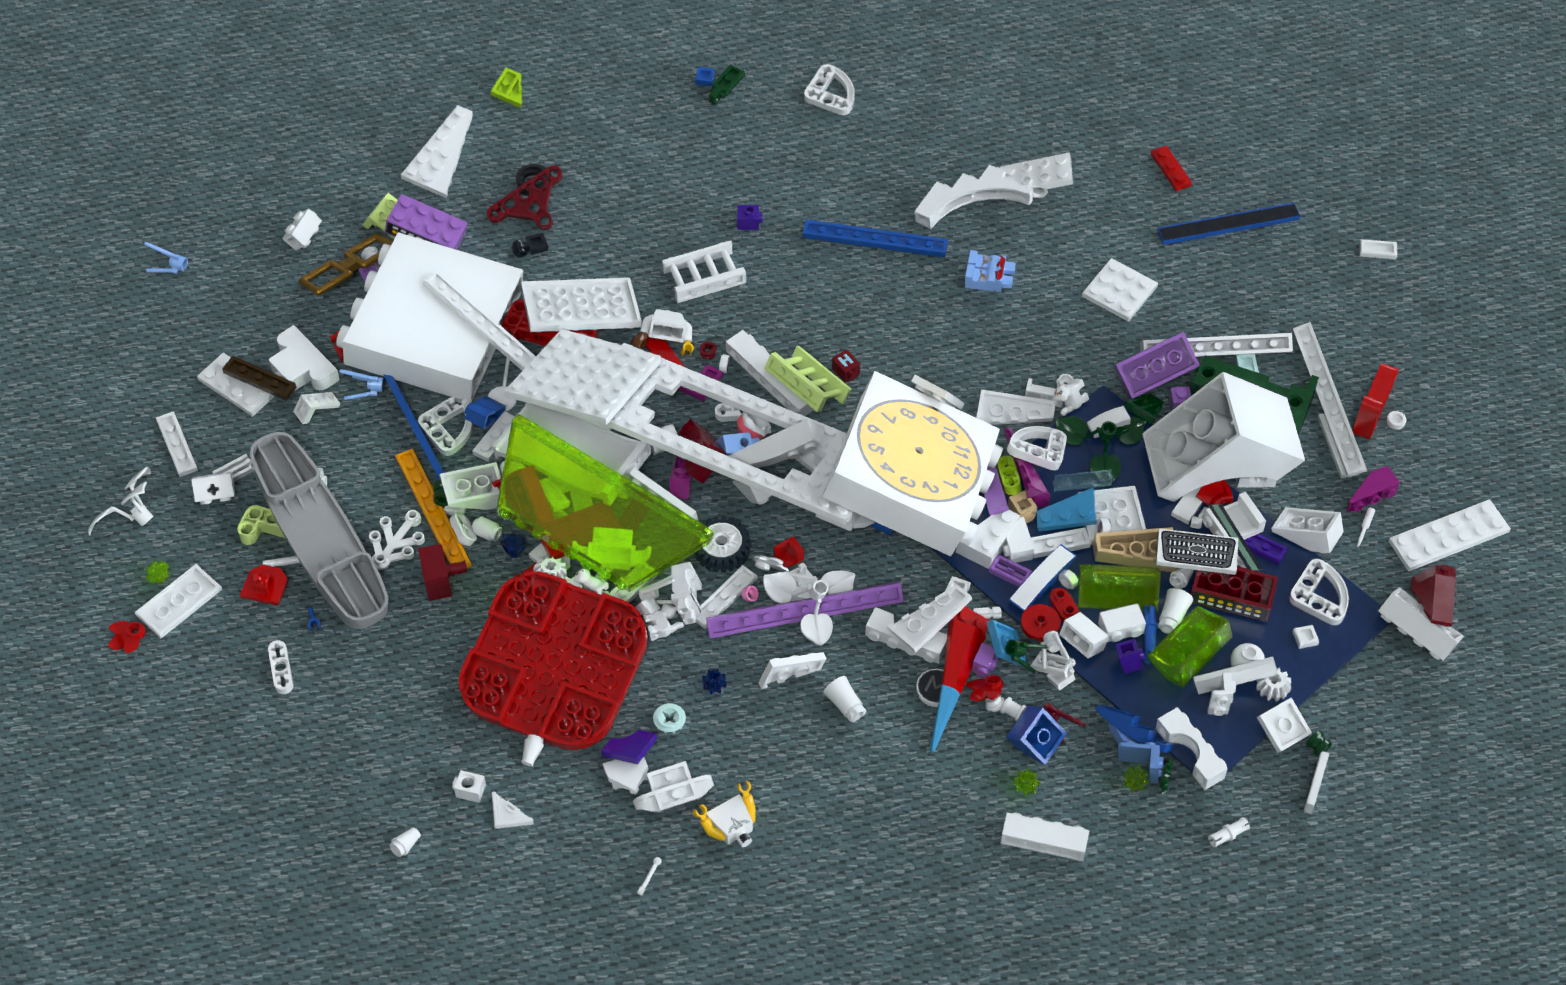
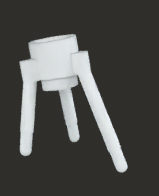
M672 575L654 584L640 588L639 596L641 601L653 597L657 604H674L672 600H656V598L659 597L658 589L675 582V579H672Z
M1050 631L1043 636L1044 642H1041V645H1047V649L1050 652L1060 651L1061 655L1065 656L1067 660L1070 658L1060 640L1058 632ZM1042 649V668L1046 669V649Z

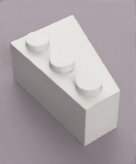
M1011 510L991 515L978 525L969 546L967 547L959 543L956 547V553L989 569L998 554L1002 553L1006 537L1019 520L1020 515Z

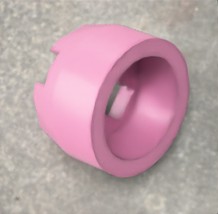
M746 586L741 591L743 600L747 602L756 601L759 595L758 589L755 586Z

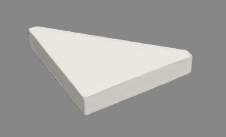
M492 792L495 829L533 824L532 818L522 813L519 808L509 801L501 798L496 792Z

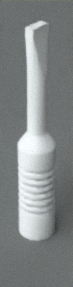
M1373 508L1367 509L1357 547L1360 546L1364 534L1371 524L1375 513Z

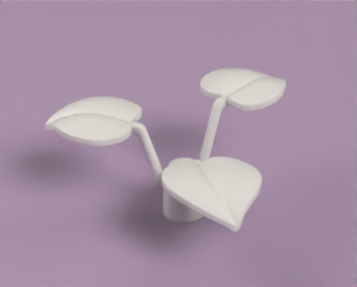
M149 467L142 469L124 488L127 490L129 487L132 492L124 498L121 505H124L130 499L135 505L130 511L132 515L111 506L92 521L88 529L89 535L96 522L112 512H117L131 521L135 519L141 526H144L153 517L138 496L145 493L144 488L147 482H143L134 489L138 478L151 474Z
M831 571L824 574L821 580H817L813 586H808L797 592H794L797 587L794 577L784 572L764 575L763 585L768 596L777 603L790 602L792 595L797 596L809 591L810 597L817 603L814 615L807 614L801 620L800 629L807 639L817 645H823L831 636L833 624L827 614L818 615L821 600L827 593L834 594L853 590L855 573Z

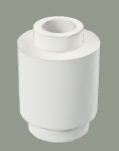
M483 516L476 518L472 524L473 533L488 541L493 540L496 542L502 534V527L498 523Z

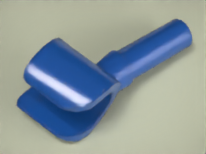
M310 607L308 608L310 616L308 627L312 632L311 626L313 624H317L319 630L321 629V624L315 618L313 608Z

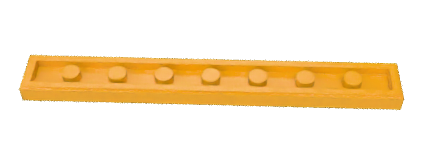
M413 448L395 455L438 544H442L443 554L448 564L465 560L466 567H472L462 544L457 540L456 533L451 527L443 507L437 506L433 502V487Z

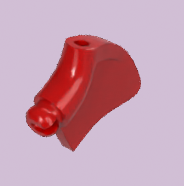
M1225 480L1202 486L1195 496L1207 505H1224L1233 502L1232 491Z

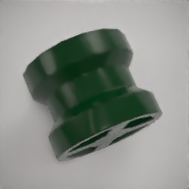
M1317 731L1307 740L1306 745L1312 748L1314 754L1319 757L1322 751L1326 752L1332 746V742L1324 737L1322 731Z

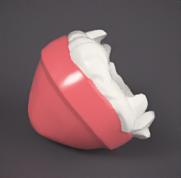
M743 411V414L737 419L738 433L749 432L751 438L759 437L762 440L767 434L772 432L768 421Z

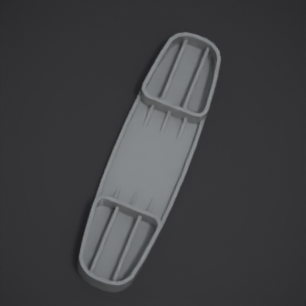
M285 432L270 433L256 440L250 449V462L258 485L288 544L317 589L341 620L353 629H364L382 620L388 612V594L371 555L365 551L346 515L320 478L317 466L298 442Z

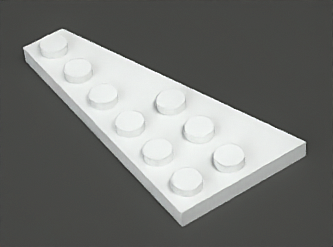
M457 105L401 174V179L447 198L462 145L472 120V111Z

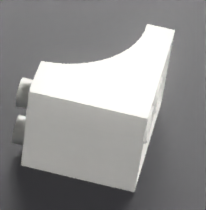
M1225 372L1219 374L1142 433L1157 494L1159 497L1173 502L1197 488L1225 479L1263 477L1279 480L1305 461L1288 399Z

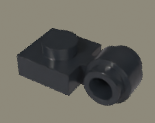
M539 233L526 236V242L522 240L514 241L512 250L515 256L521 258L527 255V250L530 251L531 255L548 251V244L544 234Z

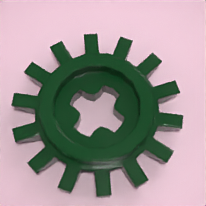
M1169 758L1168 763L1164 764L1160 781L1162 795L1169 788L1173 769L1172 758Z

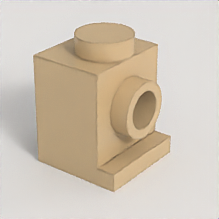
M1025 490L1009 497V510L1020 515V517H1024L1026 523L1034 520L1037 506L1032 498H1027Z

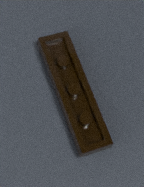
M233 355L222 368L224 374L285 401L288 400L297 388L296 383Z

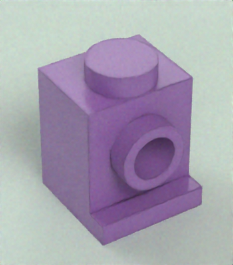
M982 643L973 661L972 672H975L980 677H987L989 671H994L999 661V657H996L992 646Z

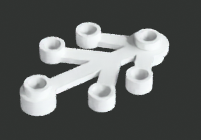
M410 510L406 513V521L394 537L391 529V519L387 516L380 519V526L384 530L387 546L384 550H382L380 544V532H370L369 539L375 551L372 559L378 570L388 568L391 562L412 559L414 557V550L410 546L422 545L425 542L422 532H415L412 537L403 539L411 527L418 526L421 523V516L418 511ZM403 548L402 552L392 554L395 549Z

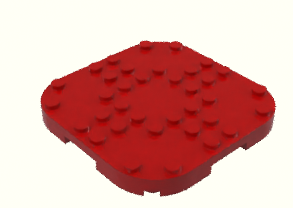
M532 571L525 572L524 575L515 579L512 577L497 592L488 611L489 617L474 648L470 649L461 668L459 689L462 698L474 715L487 722L526 736L530 734L539 736L544 740L543 742L566 750L588 748L603 739L611 729L643 658L648 639L644 621L638 610L630 603L605 593L600 595L567 583V580L554 575Z

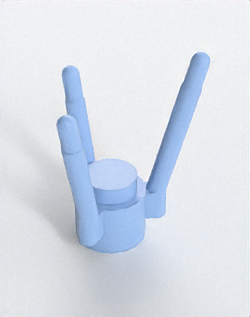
M144 242V245L170 257L169 266L172 267V269H146V272L178 274L179 271L185 270L188 263L186 257L173 254L153 244Z
M343 369L339 370L340 373L351 375L354 379L367 381V389L371 390L370 392L344 396V400L377 396L378 392H383L384 378Z

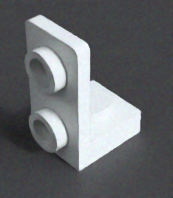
M332 392L303 394L300 396L293 412L302 424H307L310 422L316 409L338 408L340 402Z

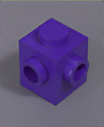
M737 205V229L759 230V223H763V214L759 212V205Z
M1135 639L1116 644L1124 674L1144 669L1142 661L1145 660L1143 649H1138Z

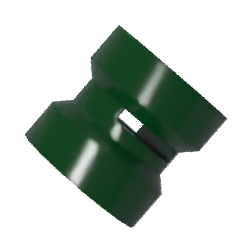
M437 480L433 484V502L437 506H448L442 482Z

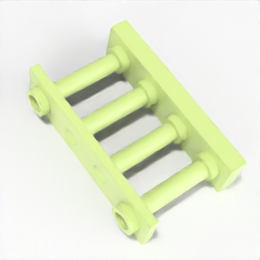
M796 346L792 357L788 359L782 358L776 352L771 353L764 368L816 412L822 411L826 400L832 397L841 404H844L851 391L848 385L800 346Z

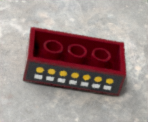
M1237 567L1236 575L1197 570L1191 591L1192 603L1267 622L1278 577Z

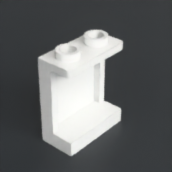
M1246 492L1239 494L1236 502L1224 506V509L1244 540L1264 531L1266 520ZM1210 508L1205 509L1203 516L1205 527L1209 528L1213 535L1229 537Z

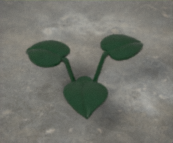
M1070 416L1056 418V429L1065 433L1067 436L1066 444L1071 446H1078L1082 443L1083 438L1088 439L1099 433V438L1105 442L1103 456H1094L1090 460L1089 469L1095 478L1105 484H1110L1118 478L1121 471V463L1115 455L1107 456L1109 442L1113 437H1118L1119 441L1125 445L1137 444L1143 436L1142 433L1146 421L1139 417H1130V424L1116 427L1111 421H1106L1102 424L1101 428L1097 427L1096 430L1087 434V423L1079 417Z

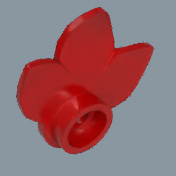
M119 621L111 624L109 628L115 636L109 642L108 647L113 650L124 648L127 654L135 651L139 646L140 640L145 636V627L139 622Z
M990 675L985 679L970 681L966 683V687L974 690L970 696L972 701H982L986 698L993 700L1001 695L1004 683L1000 676Z

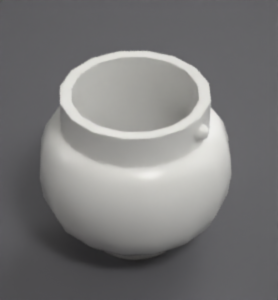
M1251 643L1237 646L1230 657L1232 667L1265 659L1262 650Z

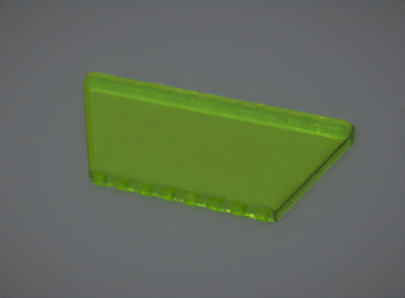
M516 414L511 421L496 507L498 515L505 520L510 519L518 528L528 530L536 539H543L548 542L547 544L551 548L561 550L567 558L571 560L576 559L581 562L585 569L594 570L602 579H609L618 589H625L628 592L634 590L707 546L713 539L714 533L704 524L524 416Z

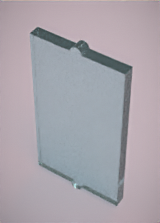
M1111 470L1055 475L1052 483L1054 491L1112 486L1114 477Z

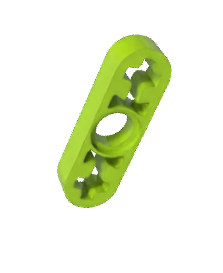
M1011 456L1000 457L997 462V468L1004 492L1007 495H1016L1021 492L1022 488L1014 459Z

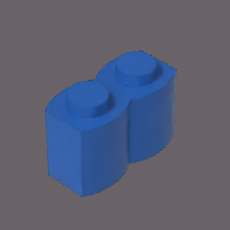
M484 396L467 405L465 420L483 429H487L502 415L506 405L488 396Z

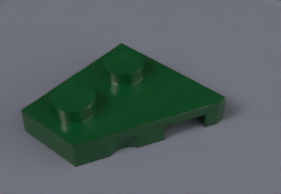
M1149 393L1127 400L1124 407L1131 411L1133 415L1142 418L1152 425L1159 415L1164 402Z

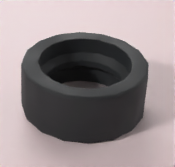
M540 164L523 166L517 172V187L524 184L523 180L526 177L538 175L546 168ZM542 181L541 183L535 185V187L542 188L544 186V182ZM527 190L521 192L525 196L530 194Z

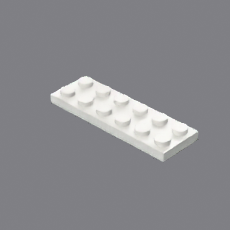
M1489 499L1389 538L1388 542L1407 570L1411 571L1509 533L1511 528Z

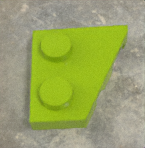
M505 68L492 88L490 95L521 108V74Z

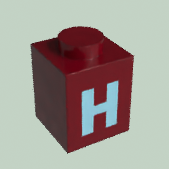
M848 350L832 358V369L844 383L849 380H855L860 375V363Z

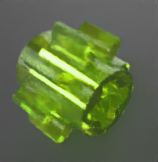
M154 560L145 569L147 572L145 578L151 584L156 582L161 584L170 575L168 572L170 566L163 560L159 563Z
M1139 765L1136 768L1129 766L1127 772L1122 774L1127 779L1123 782L1126 787L1130 786L1132 792H1135L1136 789L1143 791V787L1149 783L1147 778H1145L1148 776L1147 771L1142 770Z
M1029 769L1023 772L1018 771V777L1014 778L1013 783L1017 785L1016 791L1023 792L1024 796L1030 792L1035 794L1036 787H1039L1040 781L1036 780L1037 773H1033Z

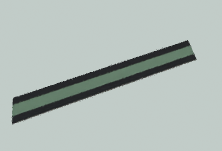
M1208 505L1228 536L1238 538V555L1248 570H1262L1223 505Z

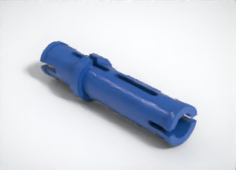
M1149 605L1150 610H1148V606L1143 608L1144 620L1146 622L1144 630V662L1151 664L1152 659L1154 664L1157 662L1156 630L1158 629V624L1156 622V607Z

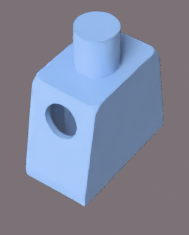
M749 432L723 435L716 440L727 456L760 441L759 437L751 438Z

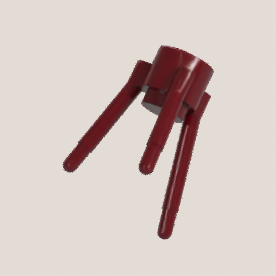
M1046 703L1043 706L1056 722L1061 716L1079 726L1086 727V723L1060 711L1050 703Z

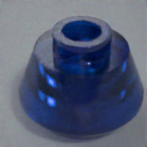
M515 533L501 537V545L510 558H518L524 550L523 545L525 541L523 537Z

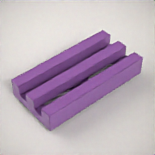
M999 554L989 568V573L1018 587L1033 572Z

